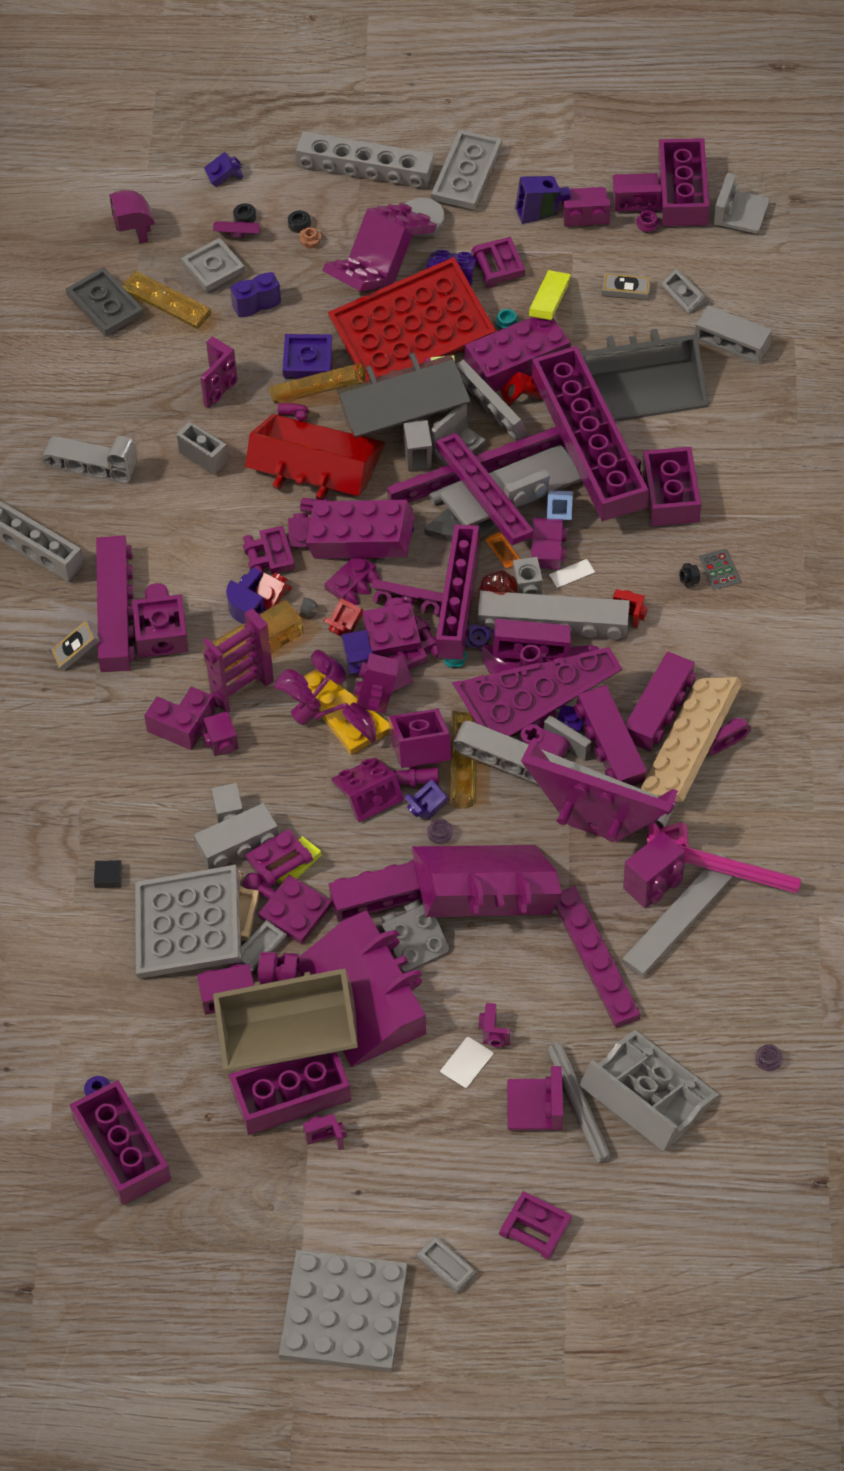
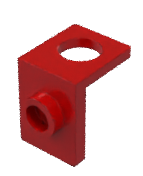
M517 372L500 389L503 400L508 406L515 402L522 394L543 401L532 376ZM514 385V394L511 397H509L508 391L510 387Z

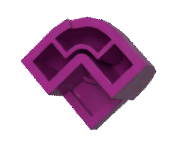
M120 190L109 194L116 230L122 232L135 229L139 243L148 242L147 232L151 231L150 225H154L155 222L150 206L144 196L132 190Z

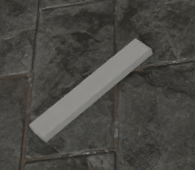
M705 868L624 956L622 963L644 978L736 876Z

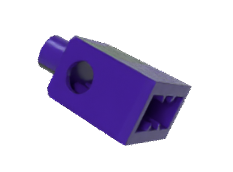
M553 176L520 177L515 209L521 223L525 224L556 215L559 202L570 200V189L568 186L559 188Z

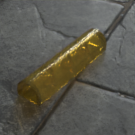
M358 363L270 386V396L273 402L278 404L365 382L364 364Z
M452 711L450 719V804L455 808L465 809L472 807L476 802L477 760L457 752L453 748L452 743L464 721L476 722L468 712Z

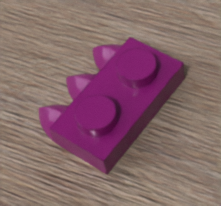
M351 558L325 583V590L339 600L342 598L354 605H359V599L354 592L369 595L370 588L366 582L372 583L373 579L381 580V577L376 571V566L365 558Z

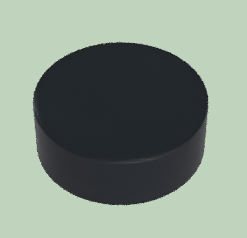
M247 203L237 205L233 210L234 221L254 223L256 220L255 207Z
M294 211L288 216V227L295 233H300L303 229L311 226L310 215L305 211Z

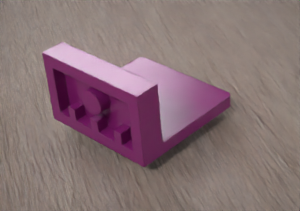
M657 173L613 175L615 212L661 210L662 190Z
M213 336L206 342L209 369L200 378L204 406L207 408L213 403H217L221 399L222 394L228 388L233 387L238 379L234 349Z
M377 758L365 759L360 765L352 769L343 770L331 779L332 783L348 797L353 814L358 822L404 801L396 774Z
M551 1066V1076H545V1079L507 1080L508 1130H563L562 1066Z

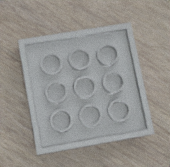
M236 865L135 882L136 975L139 979L241 962L239 869Z
M296 1250L279 1349V1359L392 1373L408 1268L407 1263Z

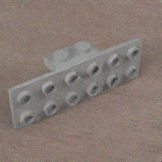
M561 445L489 473L516 508L548 495L549 490L559 491L582 481L570 455ZM464 484L441 492L440 498L462 525H476L490 519Z

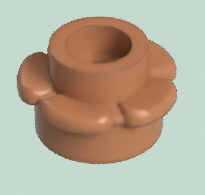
M309 227L299 233V241L303 247L313 249L319 245L322 236L317 229Z

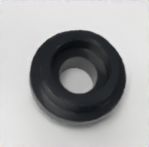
M685 563L682 569H680L679 578L685 587L691 588L699 583L700 571L697 565Z

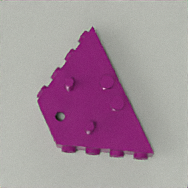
M530 741L521 760L560 813L557 818L559 824H568L574 828L606 838L610 842H618L625 837H630L635 831L644 829L651 822H656L664 814H670L676 805L674 800L678 790L672 789L656 798L550 762L539 745L534 741Z

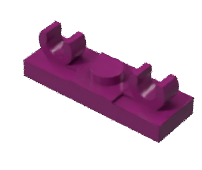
M373 579L371 587L378 590L373 596L375 603H379L381 595H386L388 601L393 598L392 594H396L409 603H415L416 599L424 600L425 602L421 605L422 613L427 612L429 605H434V615L439 616L441 611L439 603H442L443 593Z

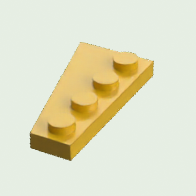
M315 669L303 677L308 682V688L314 693L326 675ZM331 679L316 696L321 704L319 712L343 703H347L350 706L351 703L357 702L355 696L341 685L334 683ZM343 709L322 716L323 720L350 755L372 744L369 739L345 718L342 713ZM367 710L372 715L376 724V742L390 734L389 722L375 711Z

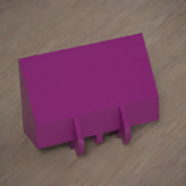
M536 845L412 846L426 917L551 915L562 895L557 871Z
M367 910L340 922L299 957V971L302 976H304L305 972H310V975L344 968L348 973L352 983L355 1002L358 1048L343 1050L351 1067L427 1034L426 1015L412 992L422 983L421 978H419L422 976V973L419 970H413L402 974L399 968L406 965L408 960L405 956L394 959L390 952L400 943L397 938L400 934L395 930L380 934Z

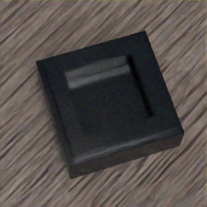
M121 860L95 861V888L121 887Z

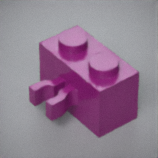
M369 653L367 663L362 662L359 677H362L361 682L356 681L353 696H357V704L367 710L386 713L397 677L399 660Z

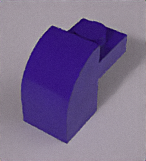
M254 567L248 574H244L241 577L239 584L230 580L226 589L229 612L236 621L245 625L244 613L253 608L260 617L265 612L264 598L255 593L262 579V574L260 570Z
M367 630L341 636L349 674L358 673L362 662L367 663L369 653L373 654Z

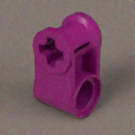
M534 724L525 726L521 731L522 742L529 744L530 741H534L542 750L564 758L570 747L569 741L563 736L549 732Z

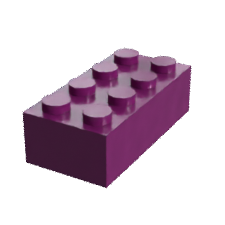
M705 138L659 139L658 167L659 183L662 190V226L708 225L709 195Z
M530 317L466 344L465 362L494 392H497L517 372L532 376V359L571 348V342L554 318L547 320Z
M407 500L314 502L306 545L314 559L407 557L415 515Z
M337 1052L243 1069L229 1074L231 1091L248 1135L351 1101L350 1084Z
M119 1080L69 1104L75 1124L122 1205L171 1181L167 1162Z

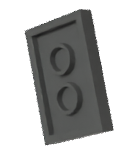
M105 267L66 288L67 296L105 337L144 315L143 308Z

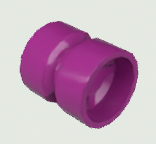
M261 951L258 967V982L260 981V984L299 977V954L283 953L279 957L276 952Z

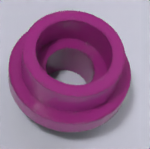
M646 210L637 217L636 225L641 231L652 232L658 228L659 218L655 212Z

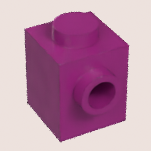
M228 711L203 718L205 733L202 734L206 747L212 748L214 756L229 754L233 750L239 749L237 734Z

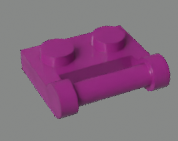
M511 237L479 244L472 248L471 252L478 260L484 274L483 280L487 287L491 288L499 282L525 276V268ZM486 254H492L498 271L492 272L485 256Z
M290 829L285 830L245 854L247 862L261 876L263 882L268 887L276 884L275 880L304 863L307 865L313 861L309 850L306 847L304 848Z
M523 1191L503 1223L499 1235L505 1239L510 1237L541 1253V1257L550 1260L572 1221V1215ZM516 1222L549 1237L547 1243L515 1228Z

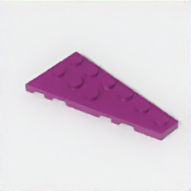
M610 647L576 656L504 670L499 673L482 675L464 681H455L452 684L477 724L512 737L522 731L525 726L537 722L577 698L578 694L589 691L619 673L623 668Z

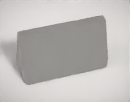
M678 268L661 283L666 291L689 314L710 302Z

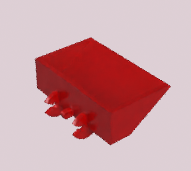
M272 414L250 433L245 467L277 475L272 486L278 490L283 486L285 479L289 478L296 480L297 484L302 485L305 482L320 486L316 494V499L324 500L329 489L359 496L368 485L385 442L364 436L355 438L352 433Z

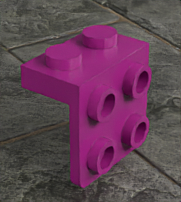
M604 187L570 189V200L562 201L564 227L610 224V198L607 199V191Z

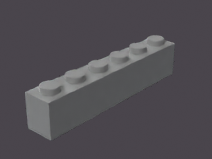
M480 591L478 626L489 628L494 631L495 619L570 625V636L600 637L613 640L627 639L629 600Z

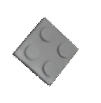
M221 238L181 258L182 265L206 293L245 273V266Z

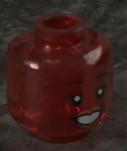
M506 571L493 572L482 578L479 594L480 591H490L498 595H504L506 592L516 593L517 582L514 576Z

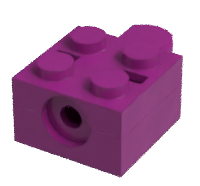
M154 583L149 585L145 591V599L132 600L139 658L189 652L182 594L169 596V591L164 584Z

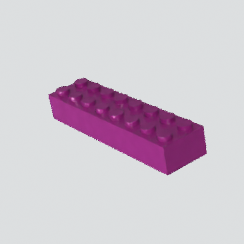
M574 346L532 359V378L601 521L648 508L649 490L578 347Z

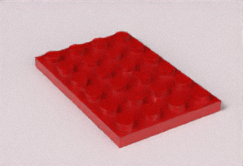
M455 257L328 312L330 321L363 381L369 380L366 366H371L376 378L389 374L393 370L399 371L412 367L409 353L414 352L418 364L425 363V358H430L431 361V357L453 355L464 350L466 344L496 332Z

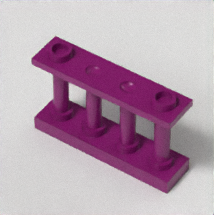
M253 608L244 613V629L220 645L215 646L208 638L203 640V655L206 659L210 694L214 696L215 707H220L224 712L230 711L228 697L252 681L260 680L266 687L274 682L268 624ZM246 640L245 644L223 658V654ZM245 655L248 656L246 659H244L243 661H241L240 663H238L237 665H235L234 667L225 672V669L227 667H229ZM249 669L248 673L227 686L226 683Z

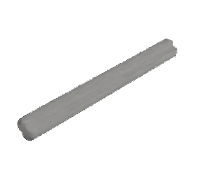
M555 1043L550 1045L548 1053L554 1066H562L563 1087L595 1160L598 1163L609 1160L610 1152L562 1044Z

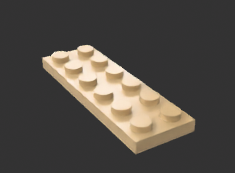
M738 677L697 678L641 787L642 790L660 797L668 791L675 789L678 790L674 801H684L742 685Z

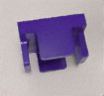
M285 334L282 369L285 379L294 377L297 389H319V377L332 379V334Z

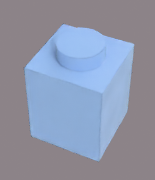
M549 490L547 519H572L573 491Z

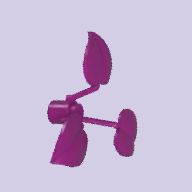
M482 645L483 661L490 674L551 661L545 653L541 654L539 647L536 645L525 646L521 650L520 659L493 657V645ZM591 645L570 647L569 657L599 650V647ZM556 710L533 724L544 729V721L549 716L555 717Z
M315 650L312 653L311 660L315 668L323 675H326L314 693L308 688L307 680L297 671L287 669L279 675L274 688L287 693L300 702L291 710V715L297 723L306 725L313 717L315 720H318L324 715L343 709L342 713L345 718L369 739L372 744L375 742V721L372 715L361 705L353 702L349 706L347 703H343L319 712L321 704L316 696L331 679L337 685H341L346 680L345 670L335 658L322 650Z

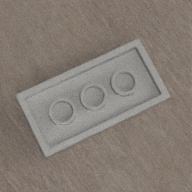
M459 130L431 193V199L475 210L501 149L502 139Z
M463 359L456 366L461 373L460 376L466 391L472 398L475 396L478 398V403L487 413L490 411L494 415L493 419L501 428L504 426L508 430L507 433L511 439L516 442L529 436L522 420Z

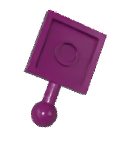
M257 873L247 874L242 881L244 888L258 890L259 894L269 899L258 913L259 918L264 922L266 920L301 945L332 906L330 899L291 875L287 876L276 891L263 884L261 876Z

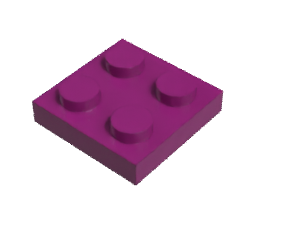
M411 602L362 611L365 629L367 630L373 654L380 656L421 648V640Z

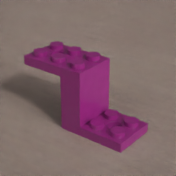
M403 203L367 208L349 258L325 262L322 271L358 291L389 286L395 283L412 236L434 233L437 224L430 221L431 217L423 213L417 214L411 211L412 207Z

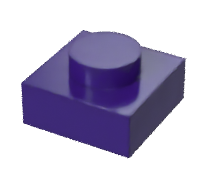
M563 705L557 720L581 734L584 724L583 719H578L574 707Z

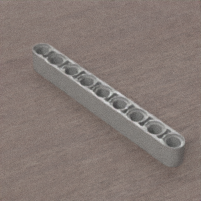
M464 721L452 743L453 748L457 752L537 784L521 762L529 744L471 721ZM542 750L550 762L656 798L659 797ZM672 812L668 815L664 814L654 823L659 828L666 827Z

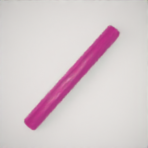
M679 845L685 851V863L798 893L800 889L801 879L798 877Z

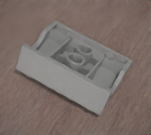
M633 1030L618 1041L607 1057L598 1064L592 1060L579 1084L662 1151H665L679 1140L719 1095L636 1030Z

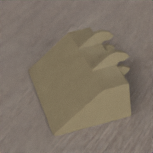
M345 968L310 975V972H305L302 977L260 984L259 981L255 982L254 986L213 994L224 1073L358 1048L353 989Z

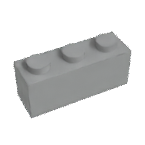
M708 305L696 324L695 334H697L699 342L759 364L771 345L772 330Z
M262 803L194 834L195 847L207 869L224 867L228 862L237 858H244L245 854L277 836L278 827L265 804Z

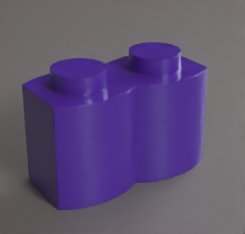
M273 272L260 274L252 280L237 282L230 287L232 306L238 317H248L259 310L271 309L281 303L280 284Z

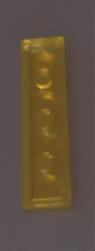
M137 270L122 284V287L130 295L196 329L211 315V308Z

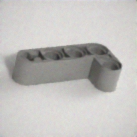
M53 436L49 439L41 458L45 465L54 469L118 483H128L138 461L134 442L124 436L116 437L111 448Z

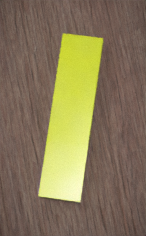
M548 270L530 306V317L552 320L570 283L571 274Z

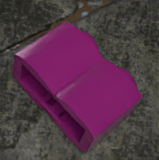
M533 518L534 533L531 557L538 558L540 569L560 570V562H565L566 548L561 547V542H566L567 527H562L563 519Z

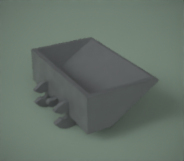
M656 328L650 331L651 341L637 343L636 336H629V345L616 346L614 337L611 335L606 337L607 348L580 352L615 422L708 407L697 334L660 340Z
M414 352L409 353L412 367L399 371L393 370L389 374L375 378L373 370L369 365L366 366L369 380L337 389L346 423L354 437L357 438L471 403L452 356L448 355L418 364Z

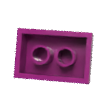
M680 447L643 451L642 471L644 482L649 490L648 508L651 526L700 522L701 499L692 448Z

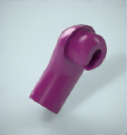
M278 403V415H295L296 420L300 422L308 419L309 409L307 406L296 403Z

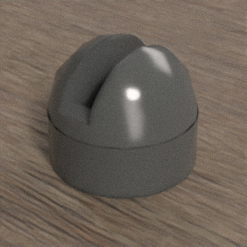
M303 597L300 617L312 618L317 614L311 611V607L318 608L315 600Z

